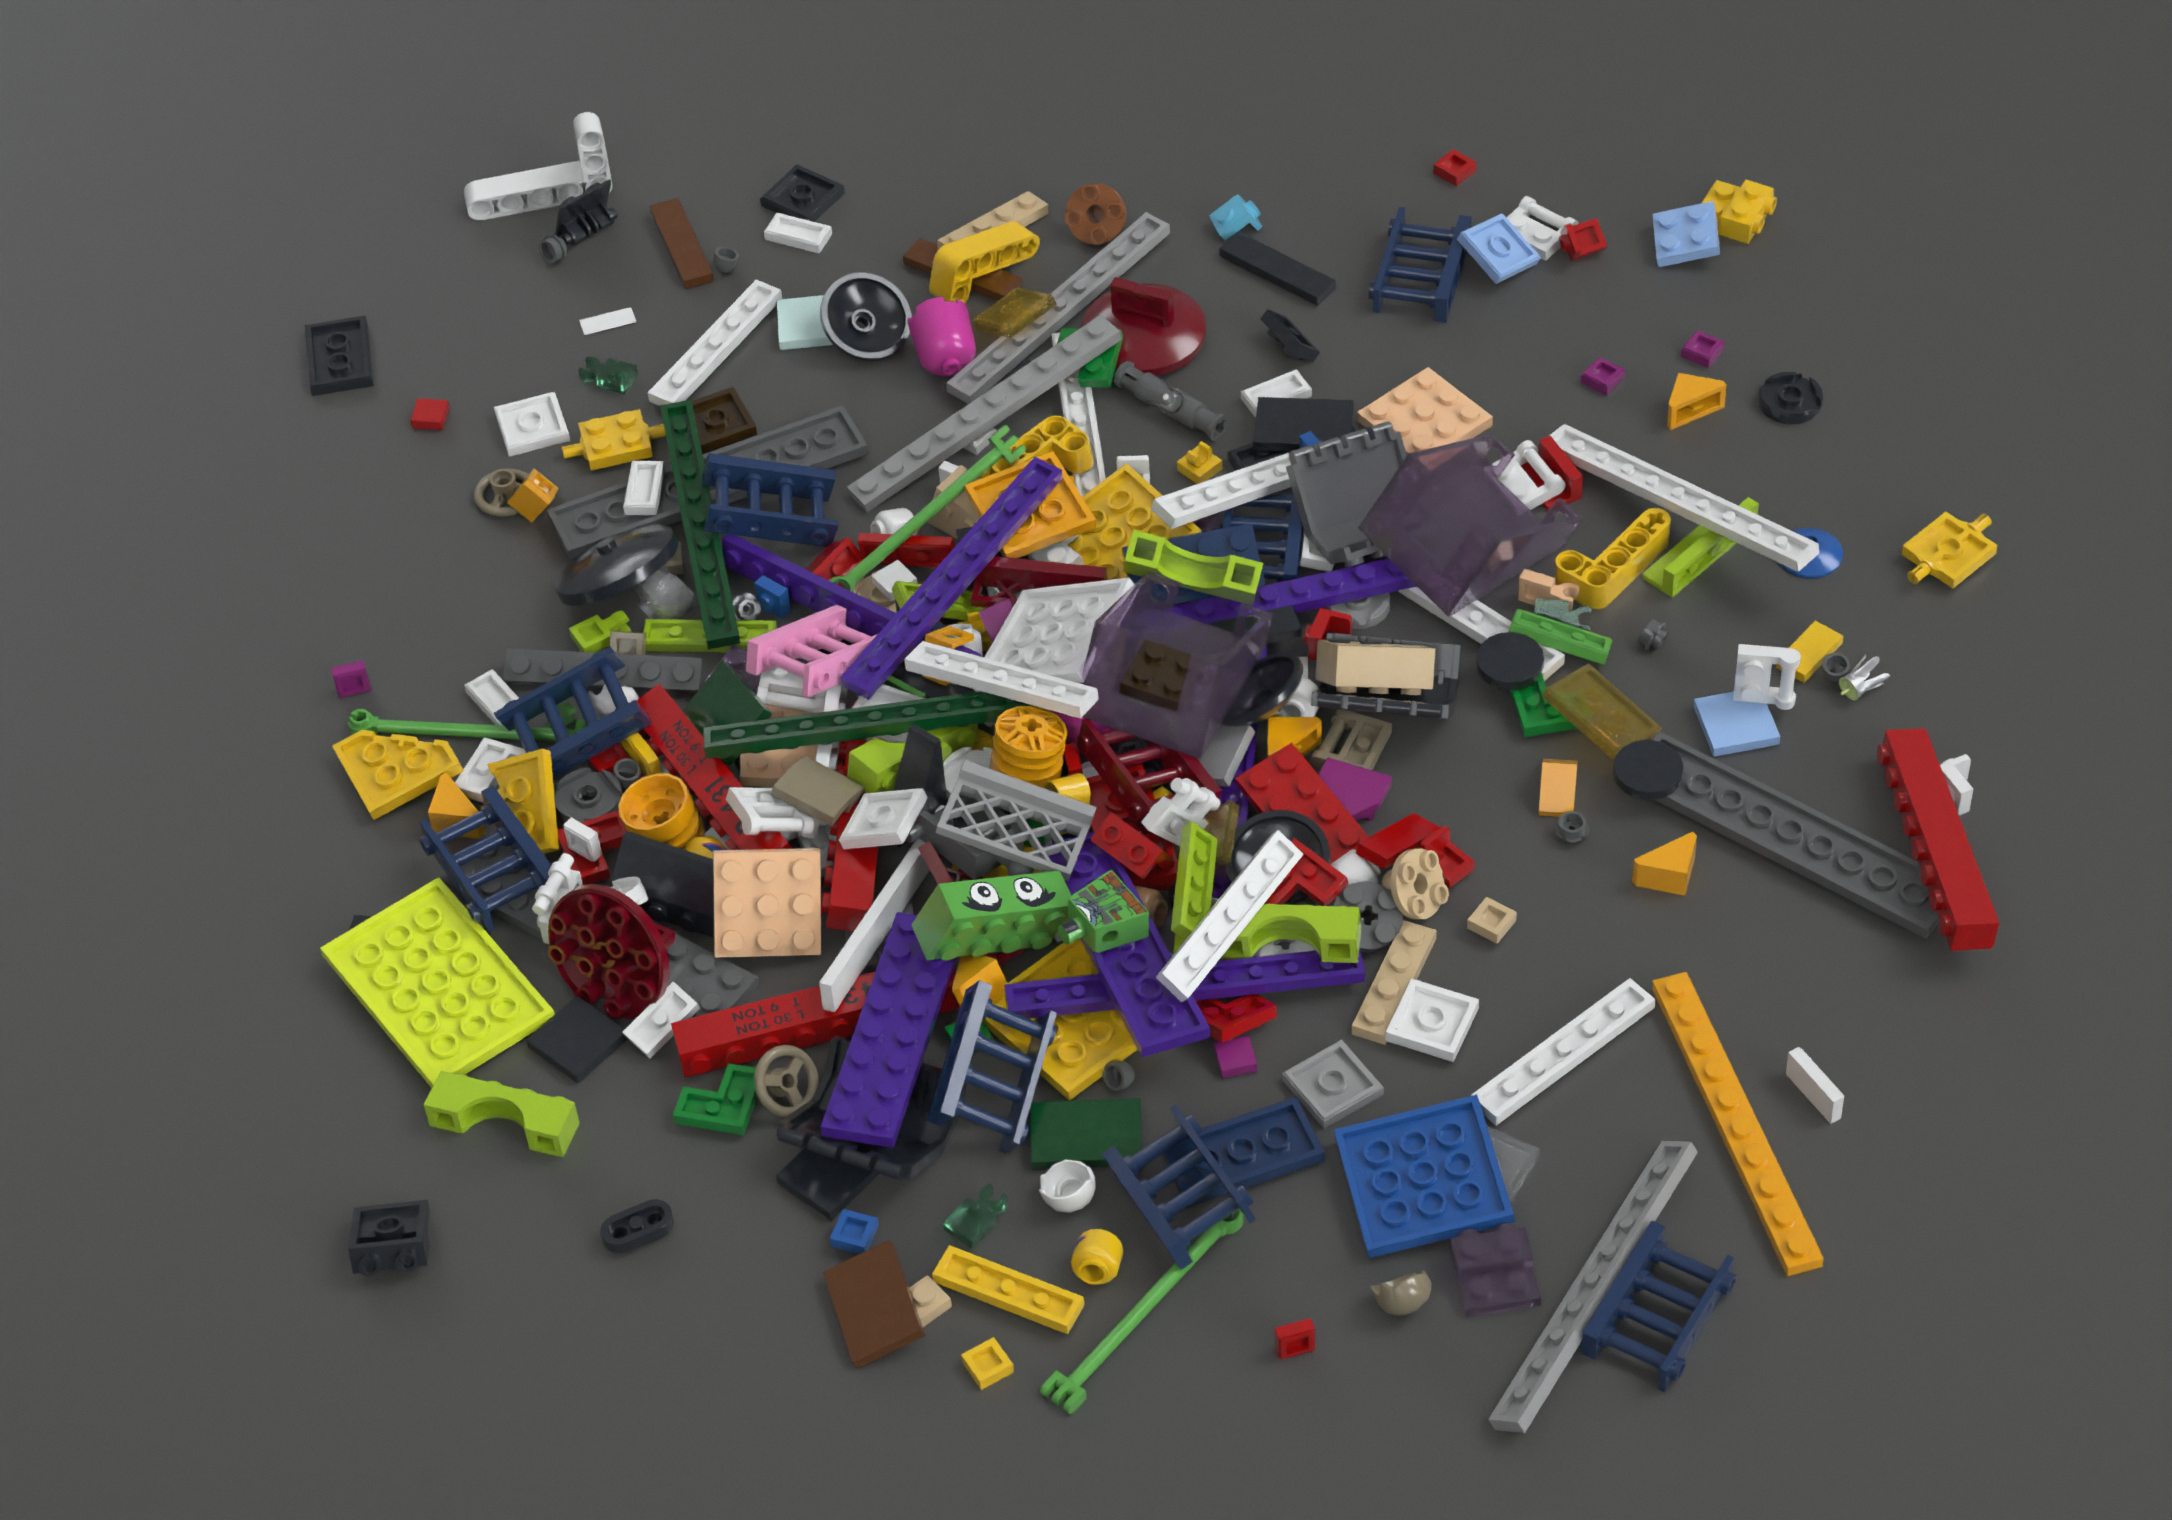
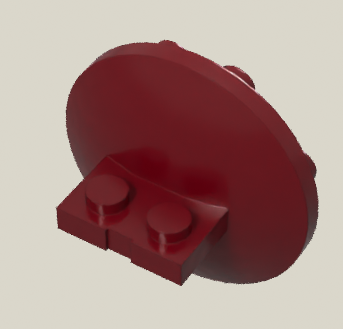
M1114 277L1111 282L1110 292L1098 298L1088 308L1081 325L1082 328L1099 315H1103L1112 325L1121 330L1124 337L1115 373L1119 366L1126 361L1134 363V367L1144 373H1152L1155 376L1174 371L1190 363L1201 350L1206 338L1204 313L1198 303L1189 295L1169 286L1148 283L1138 284L1137 282Z
M583 885L564 895L554 906L548 925L550 946L548 948V955L551 961L555 963L558 972L567 986L576 996H579L590 1005L603 997L607 999L604 1003L605 1012L611 1018H635L650 1004H655L665 994L669 982V960L666 949L675 944L676 931L654 923L635 901L618 890L603 885Z

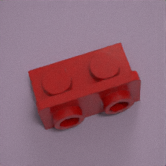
M1112 812L1091 837V841L1142 879L1150 871H1153L1155 867L1167 873L1175 863L1163 849Z

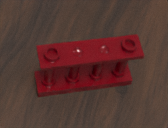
M1149 702L1141 704L1135 724L1099 733L1089 718L1082 719L1079 735L1077 736V747L1080 753L1086 756L1128 812L1131 821L1137 824L1144 835L1151 832L1147 830L1141 821L1147 816L1151 807L1161 798L1150 800L1143 789L1172 782L1175 778H1187L1197 783L1199 788L1205 787L1213 791L1215 797L1220 800L1222 792L1220 787L1155 704ZM1140 737L1148 745V747L1116 755L1109 746V744ZM1156 759L1161 762L1165 769L1133 778L1126 767ZM1175 794L1165 797L1172 799ZM1209 810L1204 818L1215 816L1217 810Z

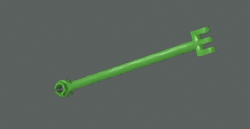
M1005 424L988 438L994 447L850 572L844 576L832 577L829 581L835 584L840 583L843 588L853 592V586L962 493L965 490L964 485L976 481L1002 457L1007 464H1011L1027 449L1023 444L1018 446L1013 452L1009 449L1018 441V438L1012 435L1005 442L1001 439L1010 430Z
M365 709L353 711L349 717L350 722H348L351 735L360 730L374 731L376 735L379 733L520 740L515 728L508 731L502 725L379 719V716H373ZM577 719L575 729H567L569 736L585 728L586 723L584 719ZM529 727L535 741L557 742L551 728Z
M1238 1208L1236 1213L1232 1212L1205 1230L1187 1250L1193 1260L1191 1264L1180 1270L1177 1264L1174 1263L1068 1377L1056 1370L1042 1385L1040 1394L1046 1398L1053 1394L1051 1401L1054 1404L1060 1406L1065 1402L1063 1410L1069 1414L1074 1413L1087 1399L1086 1390L1080 1386L1220 1236L1224 1237L1226 1234H1233L1242 1227L1244 1219L1240 1209ZM1234 1216H1235V1220H1234V1221H1232V1222H1224V1220H1226V1219H1233Z

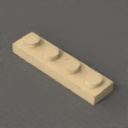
M1027 191L938 239V250L945 244L1011 221H1016L1026 227L1048 215L1049 204Z
M1403 920L1400 932L1394 938L1352 1024V1035L1386 1045L1385 1032L1411 978L1417 980L1436 941L1437 930Z

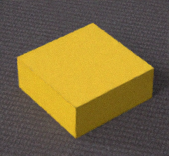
M994 1337L961 1354L963 1365L981 1390L1014 1373L1013 1363Z

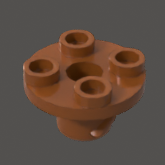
M1102 183L1087 184L1078 188L1068 200L1065 222L1074 236L1082 242L1092 245L1104 244L1116 238L1122 231L1126 222L1125 203L1120 194L1112 187Z

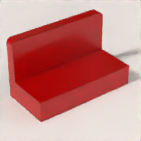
M1551 435L1539 439L1538 454L1555 475H1560L1566 483L1565 489L1560 494L1542 503L1543 507L1547 511H1552L1582 499L1583 475ZM1529 462L1521 465L1538 488L1545 484Z
M846 537L828 545L805 569L830 580L832 577L844 576L864 560L865 557L849 537Z

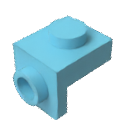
M1239 194L1209 215L1218 234L1225 241L1248 223L1257 231L1263 227L1258 219L1261 213L1257 206L1251 200L1246 202Z

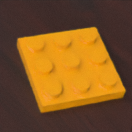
M1054 451L1041 455L1038 458L1061 469L1063 479L1000 549L1003 557L1020 558L1096 528L1095 517ZM1031 460L964 485L965 494L980 518Z

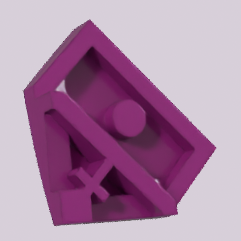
M1329 757L1319 773L1320 778L1355 820H1374V811L1380 808L1392 786V776Z

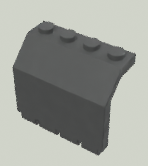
M1389 421L1368 427L1367 430L1361 429L1342 435L1341 438L1336 437L1316 443L1313 447L1307 446L1289 452L1291 465L1286 466V470L1305 535L1330 564L1344 562L1345 567L1363 563V556L1371 554L1372 558L1391 554L1390 547L1398 545L1400 550L1418 545L1417 538L1425 536L1426 541L1445 536L1444 529L1456 526L1452 513L1435 517L1420 501L1400 431L1394 432L1393 425Z

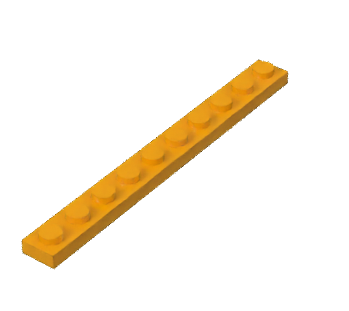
M1687 972L1653 980V993L1786 1276L1823 1267L1824 1258Z

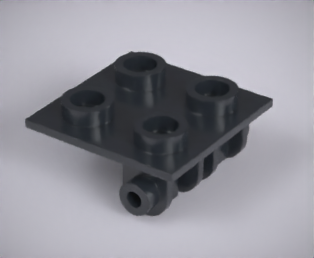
M609 179L601 184L594 183L587 188L585 193L576 198L571 196L561 203L555 235L558 237L561 235V239L564 240L566 245H575L585 239L586 236H591L592 231L597 233L599 228L602 230L614 223L617 213L614 208H607L611 180Z

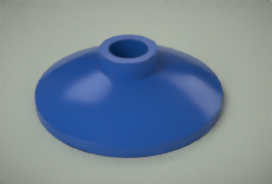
M1816 528L1792 530L1819 543V555L1799 572L1780 564L1787 572L1798 577L1811 579L1827 576L1838 569L1843 559V549L1840 542L1833 535Z

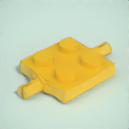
M640 409L580 422L578 423L581 434L580 443L561 447L564 460L583 455L589 463L590 470L593 471L653 457L651 439L665 437L666 435L663 424L648 427L643 421Z
M1944 512L1902 546L1901 555L1918 565L1907 573L1909 581H1913V584H1918L1925 576L1932 575L1949 587L1955 588L1996 555L1998 545L1982 534V531L1992 524L1988 515L1986 517V514H1981L1972 523L1958 520L1948 512Z

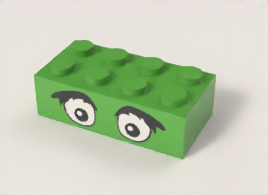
M1060 870L940 883L936 886L911 926L926 960H951L967 955L979 957L992 952L1003 951L1004 953H1011L1017 949L1025 948L1042 949L1052 942L1053 937L1058 932V925L1066 922L1068 917V900L1071 897V893Z

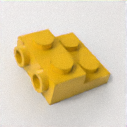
M1716 180L1702 203L1714 202L1718 235L1749 244L1755 233L1759 234L1761 232L1767 214L1772 215L1774 212L1777 197H1774V188L1757 182L1745 180L1742 186L1738 187Z

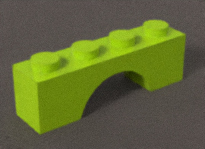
M1133 529L1124 561L1123 572L1253 605L1263 563L1235 555L1211 557L1195 554L1173 545L1165 537Z
M978 723L965 727L954 726L927 731L941 739L943 763L956 750L971 747L976 743ZM874 738L850 751L847 777L865 786L866 793L893 791L905 743H892Z
M1263 904L1220 959L1250 958L1262 946L1281 939H1294L1305 942L1313 947L1319 954L1322 962L1358 963L1361 938L1360 907Z
M440 1071L424 1103L428 1122L432 1127L463 1134L480 1121L491 1118H505L517 1122L524 1128L530 1150L558 1157H564L580 1124L575 1102L567 1098L538 1094L527 1088L517 1089L508 1087L496 1081L478 1080L462 1073L453 1074Z

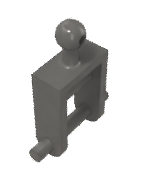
M962 794L959 795L965 806L978 802L976 799ZM945 807L934 814L921 810L905 839L909 843L918 838L925 843L930 841L935 851L974 880L1000 865L1007 868L1009 876L1031 874L1034 871L1031 867L935 833ZM992 807L998 818L1007 815L999 808ZM984 810L971 813L976 824L989 821ZM1017 822L1004 825L1009 836L1023 832ZM995 828L982 832L987 839L993 841L1001 839ZM1024 841L1016 843L1015 845L1018 850L1024 852Z

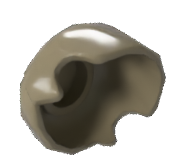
M1423 1270L1420 1274L1410 1273L1379 1285H1372L1370 1289L1377 1304L1385 1313L1402 1316L1416 1312L1428 1301L1431 1292V1281Z

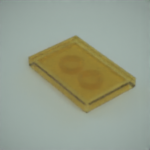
M1590 664L1583 666L1549 686L1542 695L1547 702L1614 761L1616 755L1624 746L1634 741L1653 740L1662 730L1654 720Z

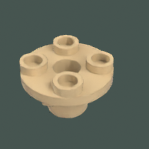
M1409 849L1404 851L1396 859L1393 868L1387 871L1382 879L1381 885L1391 889L1396 906L1403 915L1410 919H1427L1433 916L1440 905L1447 902L1449 896L1448 888L1444 884L1438 855L1432 850Z

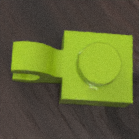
M620 610L604 620L597 614L570 627L569 633L581 652L596 653L610 646L611 631L631 632V629L626 624L629 618L623 610Z

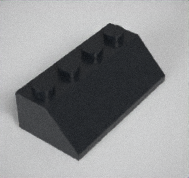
M626 831L622 838L612 881L626 877L640 878L648 900L639 904V906L648 916L656 921H665L680 926L686 931L698 932L714 939L713 859Z

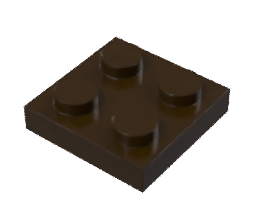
M734 387L692 401L702 454L757 435L756 425Z
M1145 639L1120 682L1119 693L1183 714L1208 670L1209 660Z

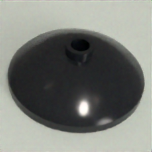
M861 272L845 275L837 279L828 288L822 299L820 321L827 338L838 350L852 358L876 361L890 357L904 345L910 334L907 322L908 318H912L909 304L902 292L893 283L881 276ZM856 322H861L865 328L858 327Z
M1281 652L1264 657L1240 671L1222 688L1214 701L1212 711L1217 721L1222 725L1239 727L1259 723L1276 716L1290 701L1301 682L1303 675L1301 660L1294 653Z
M1288 810L1267 811L1249 818L1236 829L1226 847L1225 868L1231 884L1270 835L1277 830L1289 841L1293 838L1297 839L1330 864V848L1324 832L1310 818ZM1298 889L1283 905H1294L1309 896Z

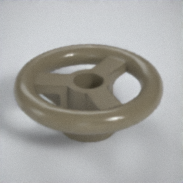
M513 468L499 469L487 474L475 487L474 500L480 510L492 516L507 517L519 514L512 506H502L521 485L516 482V479L524 481L529 474ZM491 484L495 498L491 504H488L484 500L483 494L487 486Z
M780 1045L767 1051L759 1060L754 1074V1086L760 1102L769 1112L780 1117H787L813 1098L819 1086V1076L813 1060L806 1052L795 1046ZM781 1056L792 1057L788 1067L767 1071L768 1066L774 1059ZM802 1065L808 1076V1089L803 1099L796 1087L798 1083L797 1074ZM782 1077L784 1078L785 1086L782 1084ZM786 1096L792 1106H781L773 1101L771 1097Z

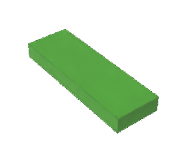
M1516 609L1509 632L1527 635L1538 644L1605 665L1613 641L1611 638L1521 609Z

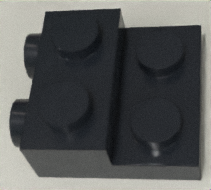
M428 1200L354 1208L348 1245L353 1274L361 1273L365 1276H374L384 1270L399 1269L403 1272H410L420 1266H427L430 1248L428 1237L430 1209Z

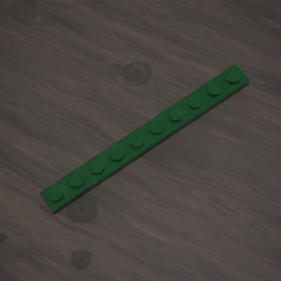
M687 400L660 405L707 648L709 650L741 644L719 533L704 531V524L710 504H712L709 486L702 485V473L705 465L692 401Z
M973 692L704 727V750L706 759L726 758L731 755L758 754L770 750L795 749L800 746L816 744L827 745L833 742L864 740L877 736H896L908 733L909 728L913 724L925 731H933L939 728L965 727L977 723H996L998 716L1008 709L1017 706L1034 705L1010 700L987 692Z

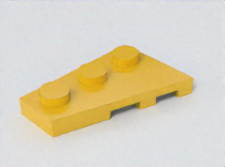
M542 748L487 764L491 775H495L499 784L498 793L542 853L546 854L559 850L551 751Z

